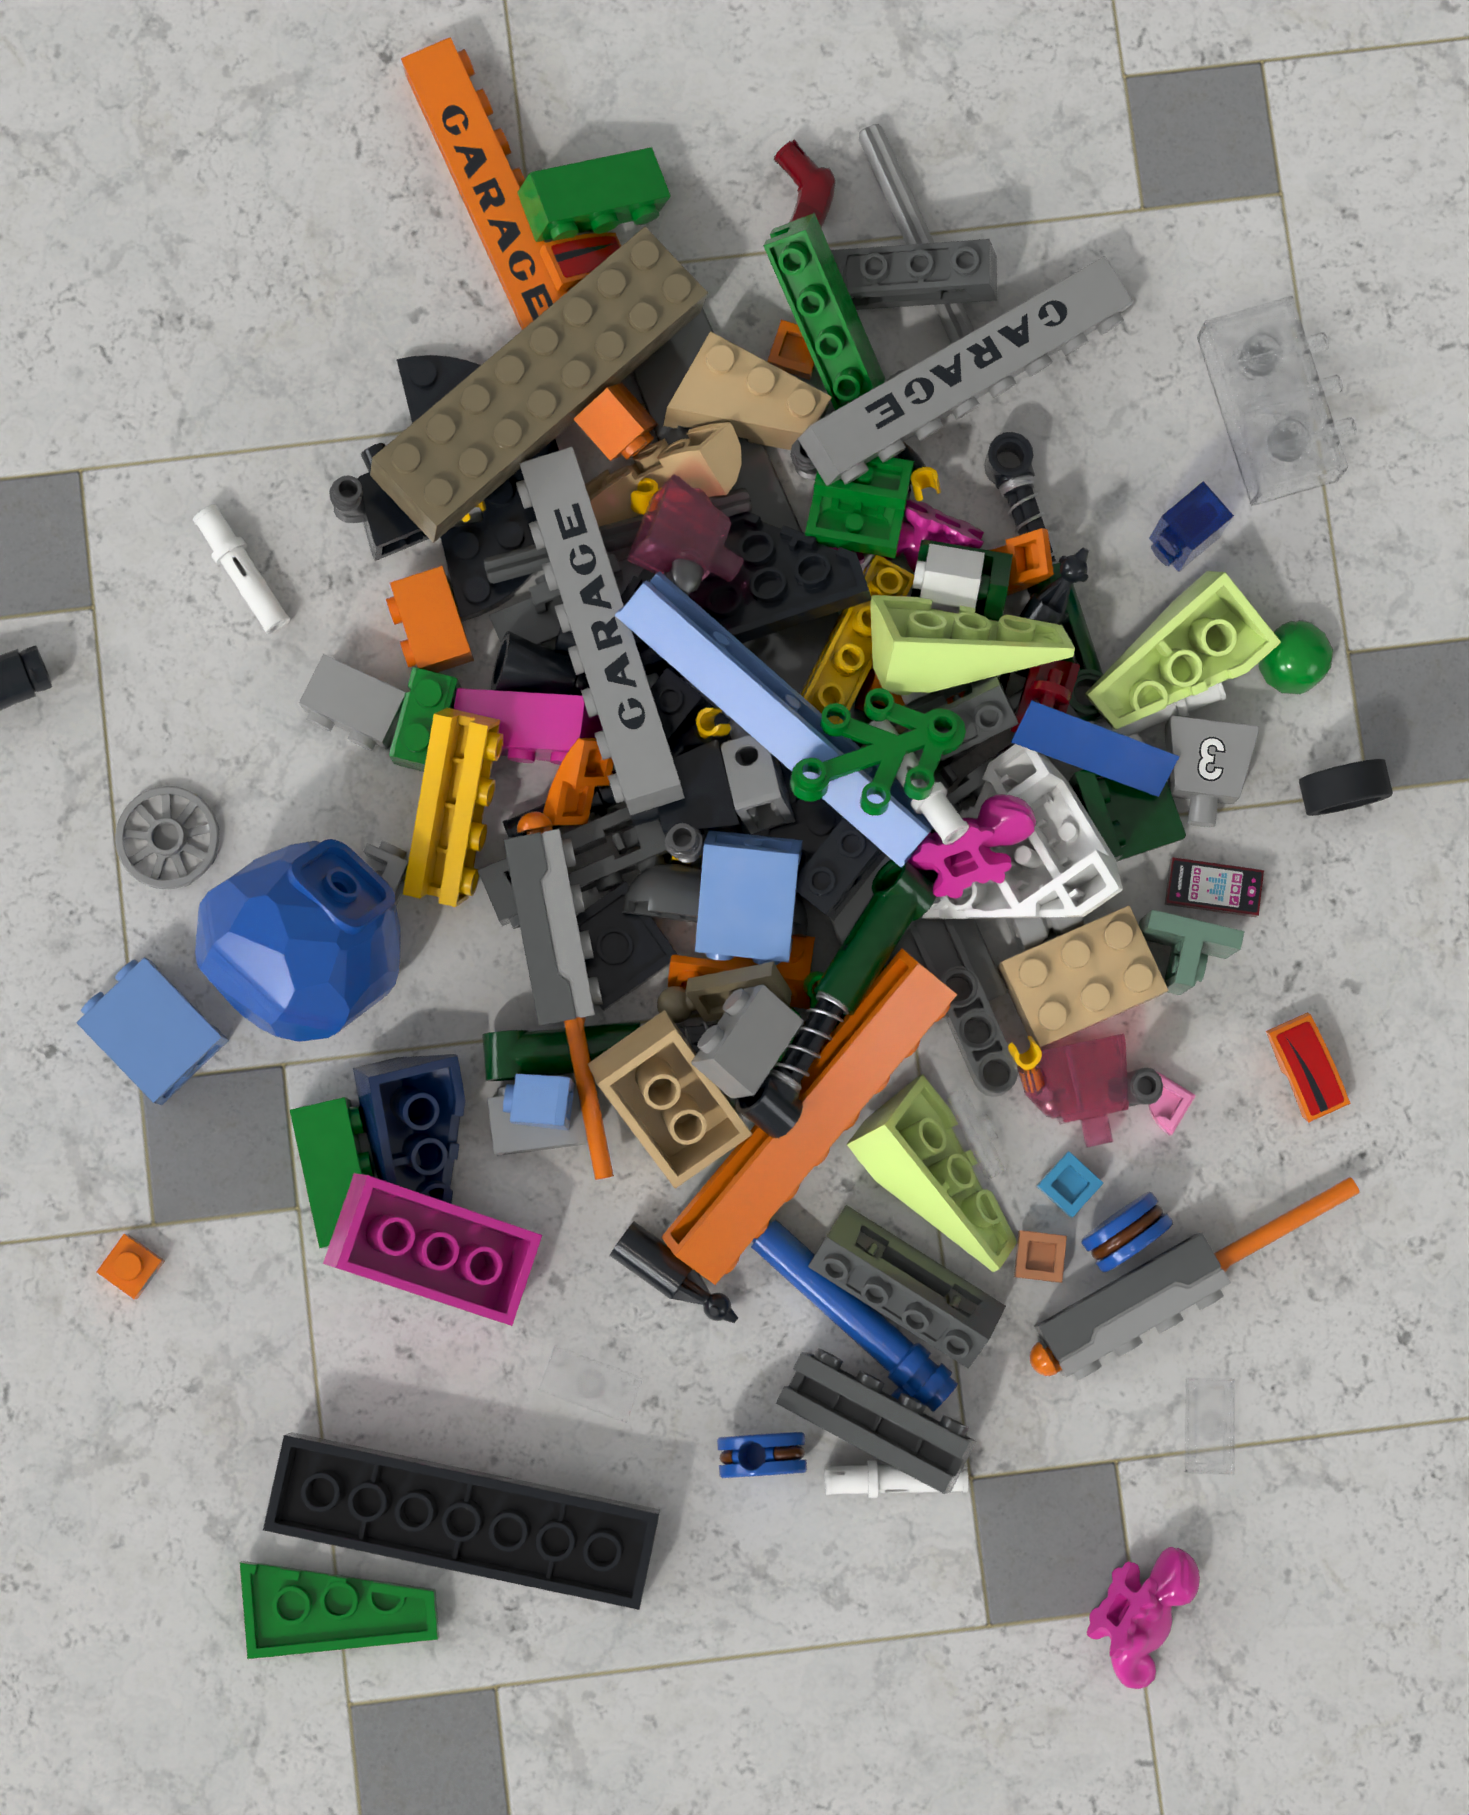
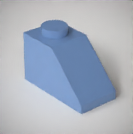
M516 1074L515 1084H506L503 1112L511 1113L510 1122L512 1124L569 1131L575 1083L571 1078L563 1076Z

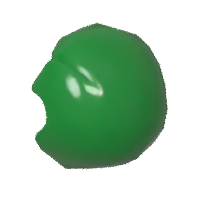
M1303 620L1289 621L1273 631L1281 643L1259 662V670L1267 684L1279 692L1303 694L1320 683L1328 674L1332 665L1333 648L1326 634L1311 622Z

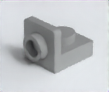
M384 841L381 842L379 848L367 843L363 852L369 858L386 865L383 872L377 870L376 873L393 889L395 905L397 906L404 889L408 861L404 859L407 852Z

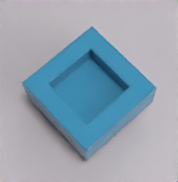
M1068 1151L1036 1187L1064 1213L1073 1218L1103 1185V1182Z

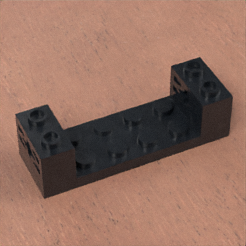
M669 668L665 669L650 688L668 746L680 734L696 723L697 715L702 709L715 708L703 695ZM718 713L714 719L715 726L728 724L730 719L724 714ZM729 732L724 736H712L711 741L718 740L721 748V744L732 739ZM780 762L795 822L751 834L739 817L742 833L802 840L796 891L834 921L886 857V854L824 799L821 798L816 801L799 799L791 790L792 771Z

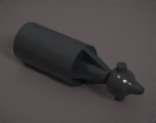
M1083 547L1074 555L1060 557L1059 570L1061 576L1039 593H1033L1019 617L1063 625L1069 616L1066 607L1072 584L1080 581L1085 582L1088 579L1086 561L1089 550ZM1029 668L1014 671V673L1027 677Z
M635 1221L629 1226L609 1256L669 1299L703 1305L705 1315L714 1321L725 1320L735 1323L738 1319L726 1295L722 1293L711 1294L698 1272L678 1259L663 1241Z

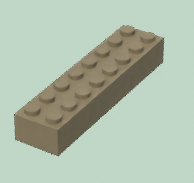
M646 226L643 227L372 457L370 476L434 543L521 468L519 463L532 459L575 422L573 418L607 387L619 384L699 315L708 292Z

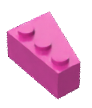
M457 688L455 710L500 720L498 733L503 734V747L500 756H507L508 760L514 762L535 763V760L561 765L564 757L578 738H596L594 733L603 730L599 715L589 717L583 696Z

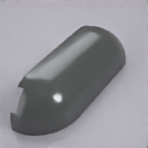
M666 863L644 870L630 884L624 897L622 913L697 923L702 867ZM796 892L792 936L806 938L808 926L807 912L801 897Z

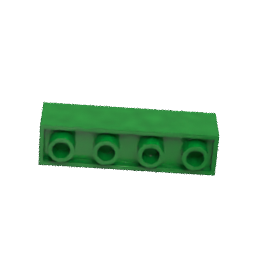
M813 213L772 229L770 233L771 239L766 240L763 247L828 395L832 397L831 403L836 411L883 384L885 376L817 217Z

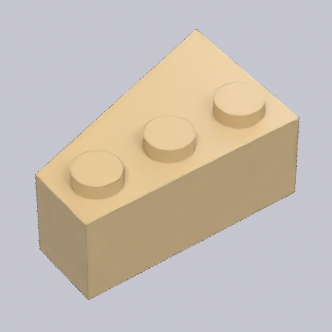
M710 331L667 406L663 426L696 428L709 424L730 422L735 429L737 437L746 438L750 443L791 450L793 443L810 425L825 417L832 397Z

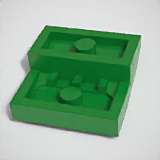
M878 456L866 463L869 470L865 474L846 485L842 479H839L827 486L817 471L805 535L816 537L818 543L838 549L842 547L850 551L896 558L914 461L891 458L882 463Z

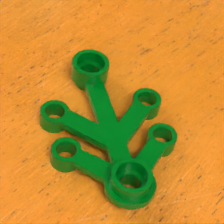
M882 688L873 689L866 695L864 703L866 716L878 722L889 720L912 731L896 735L851 718L849 710L842 704H829L822 712L820 722L822 730L829 736H844L868 746L824 762L816 758H807L799 761L792 770L791 790L801 800L816 801L827 793L829 781L880 764L872 783L867 784L863 788L860 798L862 810L869 815L878 816L888 809L891 798L890 789L905 755L923 749L918 766L910 769L906 774L904 791L907 796L914 800L926 799L932 793L935 781L934 773L941 756L957 750L962 745L966 734L965 724L959 715L948 709H933L923 714L894 703L892 694ZM874 701H881L885 703L887 707L884 709H877L873 707L871 703ZM838 716L843 722L833 724L827 718ZM935 726H942L950 731L941 733L935 729ZM814 772L818 774L819 777L816 779H809L805 777L803 773ZM921 779L927 786L918 788L911 781ZM872 794L879 795L883 802L872 803L867 797Z

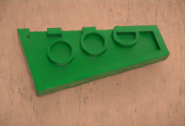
M247 1561L240 1562L247 1659L438 1640L440 1638L435 1589Z

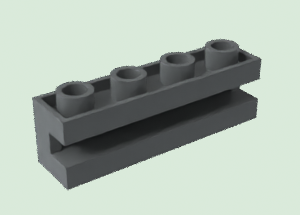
M818 1348L815 1355L809 1352H801L793 1368L796 1373L790 1385L784 1386L776 1404L943 1494L951 1493L976 1443L974 1439L966 1436L969 1430L967 1426L946 1415H943L941 1421L930 1417L924 1413L927 1407L926 1404L905 1393H901L897 1399L883 1392L882 1389L885 1383L860 1370L857 1377L840 1369L843 1360L827 1351Z

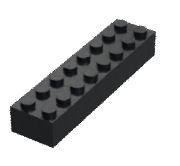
M291 1432L283 1436L263 1531L640 1610L660 1509Z

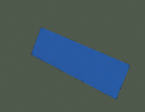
M1031 701L1011 740V743L1159 797L1180 757L1035 701Z

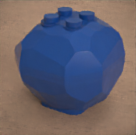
M327 839L322 842L309 841L291 844L256 858L239 872L207 892L200 902L198 909L195 948L197 966L234 1009L260 1029L276 1037L298 1042L329 1038L340 1032L386 997L396 984L400 965V922L395 905L394 891L378 873L343 842Z

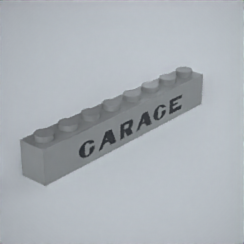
M1103 256L813 423L798 440L827 486L839 479H842L846 485L865 474L869 470L866 463L879 456L882 463L906 449L903 442L916 435L919 441H922L943 427L940 420L953 413L956 419L967 415L980 405L977 399L984 394L990 392L991 396L995 398L1006 392L1016 384L1013 377L1024 371L1027 372L1029 377L1042 371L1052 363L1049 356L1062 350L1065 356L1073 353L1088 342L1085 335L1096 329L1100 335L1112 330L1124 321L1121 313L1133 303V300L1107 258Z
M570 447L519 463L524 480L516 482L524 509L533 507L537 521L529 523L537 550L546 547L550 562L541 564L549 590L559 589L563 604L555 606L563 633L572 630L576 646L568 648L576 675L585 672L590 687L581 690L589 717L599 715L603 728L602 731L594 733L602 759L605 760L612 757L616 769L615 774L608 776L616 803L626 801L629 813L633 815L684 799L681 783L632 630L615 616L617 611L624 607L574 449Z

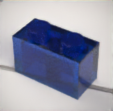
M1203 481L1161 516L1149 537L1153 542L1151 549L1165 566L1172 564L1180 572L1221 537L1234 515Z

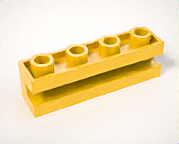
M875 555L869 566L863 570L871 597L872 595L907 596L914 581L912 573L878 555ZM871 601L841 611L800 692V695L820 713L823 712L827 705L833 703L842 704L850 710L873 664ZM830 716L829 718H827L833 724H840L843 722V720L838 716Z
M445 708L434 713L402 895L419 899L425 895L439 897L438 903L457 907L467 900L469 896L474 895L479 881V869L474 868L476 853L483 849L487 836V825L482 824L485 806H490L495 792V780L490 778L493 761H498L503 747V734L498 733L499 719L451 708Z

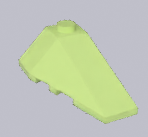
M1206 571L1158 616L1085 695L1109 725L1116 730L1163 710L1166 706L1181 699L1202 693L1211 686L1248 673L1276 648L1281 641L1226 572Z
M872 595L873 669L882 688L893 694L930 693L1070 658L1074 655L1075 647L1062 625L1012 615L1001 616L999 621H994L976 614L975 608L961 605L959 613L932 609V600L920 597Z
M922 1074L865 1119L846 1145L876 1182L988 1269L995 1272L1002 1267L1017 1244V1240L993 1192L982 1189L972 1166L978 1163L971 1150L963 1151L952 1129L958 1123L951 1109Z

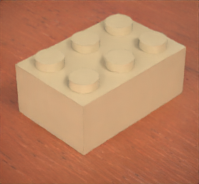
M1130 905L1006 959L997 966L1027 1035L1034 1038L1040 1049L1169 991Z
M664 1010L589 1062L588 1066L599 1088L676 1189L752 1136V1133L727 1094L691 1064L697 1053L666 1010Z

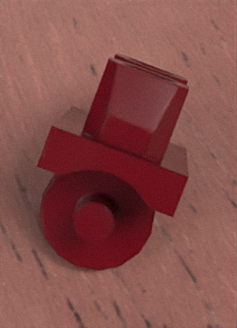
M1058 660L1030 667L1015 713L1019 724L1011 727L1010 731L1016 733L1031 701L1066 713L1080 665Z

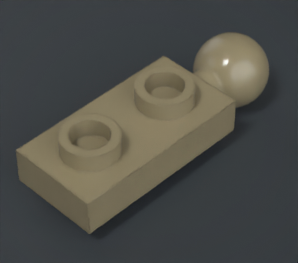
M768 962L688 978L686 989L680 986H671L663 990L657 1000V1009L659 1013L666 1010L674 1023H681L687 1020L694 1010L698 1011L704 1022H710L722 1018L725 1013L723 1010L725 1001L739 988L745 989L765 985L787 1006H790L792 991L775 963Z

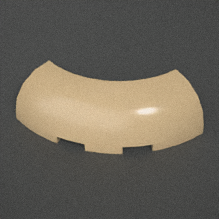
M730 422L715 423L690 429L687 433L689 439H681L668 445L665 439L645 447L635 457L632 456L634 464L622 467L611 474L607 469L585 484L598 527L643 515L631 509V493L637 490L638 483L644 478L655 480L658 484V489L692 493L693 501L706 497L727 495L737 482L742 465L741 445ZM668 502L658 503L657 509L655 511L677 506L680 504Z

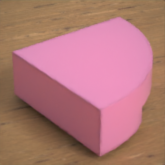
M1157 1072L1161 1076L1163 1083L1162 1095L1156 1103L1148 1106L1156 1124L1170 1136L1174 1133L1196 1095Z

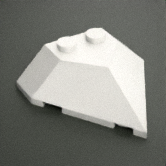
M1014 744L989 762L982 778L985 780L975 807L970 806L965 817L978 818L984 801L1000 794L1019 797L1025 800L1032 808L1036 819V826L1032 835L1015 845L990 847L991 851L995 853H1004L1011 857L1012 867L1005 872L1004 882L999 884L989 880L987 883L982 884L975 881L970 887L964 889L962 896L957 899L947 895L936 897L933 905L922 918L1085 917L1123 890L1115 857L1069 782L1046 755Z

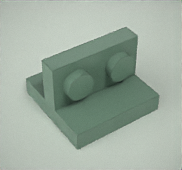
M1151 910L1139 921V927L1146 941L1171 946L1164 981L1169 990L1167 993L1181 995L1195 986L1197 981L1202 982L1208 955L1227 959L1241 950L1245 932L1157 910Z

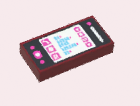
M1172 857L1169 865L1165 905L1257 917L1259 916L1264 870Z

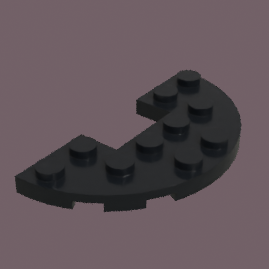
M437 355L411 356L396 359L412 423L481 365L464 359ZM556 439L552 440L532 459L559 451ZM521 468L484 499L486 510H481L482 521L450 528L440 537L462 622L479 617L504 604L514 597V593L523 587L533 575L538 573L534 572L502 582L490 583L484 567V559L487 557L535 544L529 527V523L537 521L534 508L524 509L516 482L524 480Z

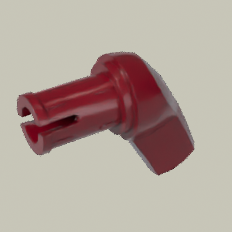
M796 140L789 141L774 156V161L780 165L798 186L797 202L789 222L815 213L820 227H822L832 204L836 180L830 168H819L798 145Z

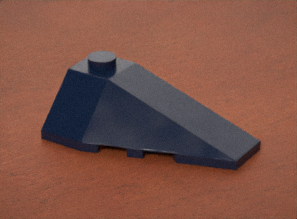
M458 1055L397 1057L353 1068L362 1119L378 1179L451 1204L453 1196L451 1181L454 1159L458 1160L460 1145L457 1143L460 1116H464L466 1102Z

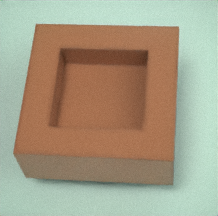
M1019 1230L1014 1277L1062 1283L1067 1236Z

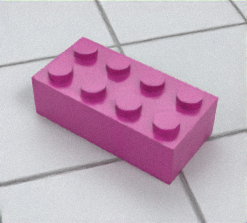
M354 1173L323 1264L513 1326L542 1235L368 1175Z

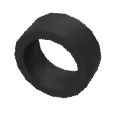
M1371 759L1340 765L1306 775L1299 779L1301 794L1308 816L1329 814L1361 807L1389 798L1393 794L1384 759Z

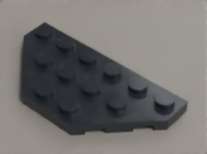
M748 511L657 539L648 553L650 560L639 577L633 576L621 595L623 605L625 606L643 582L646 580L650 582L659 571L662 574L664 572L668 573L672 568V562L676 555L681 552H691L699 558L704 574L698 589L690 592L688 596L741 643L871 601L869 588L857 553L842 547L835 550L817 542L816 537L807 536L805 533L787 526H783L781 529L762 522L760 516ZM632 631L646 676L672 667Z

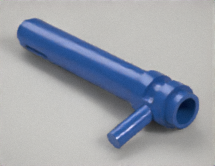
M776 1219L773 1222H769L767 1229L762 1235L753 1239L751 1248L889 1372L888 1378L898 1386L891 1396L898 1399L901 1393H905L926 1404L934 1412L957 1387L958 1383L950 1377L952 1372L943 1363L939 1366L929 1358L931 1353L919 1342L913 1344L877 1310L810 1269L808 1265L815 1254Z

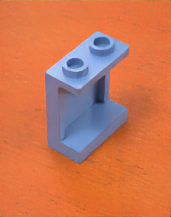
M708 831L703 849L695 952L706 953L708 958L721 961L731 960L736 956L753 958V962L757 964L774 962L775 965H778L780 962H789L793 944L792 932L802 840Z
M144 957L140 962L134 959L126 964L115 976L118 983L105 995L102 992L94 995L82 1007L81 1012L84 1015L76 1023L153 1103L163 1105L229 1040L217 1027L211 1025L158 970V967L151 960Z

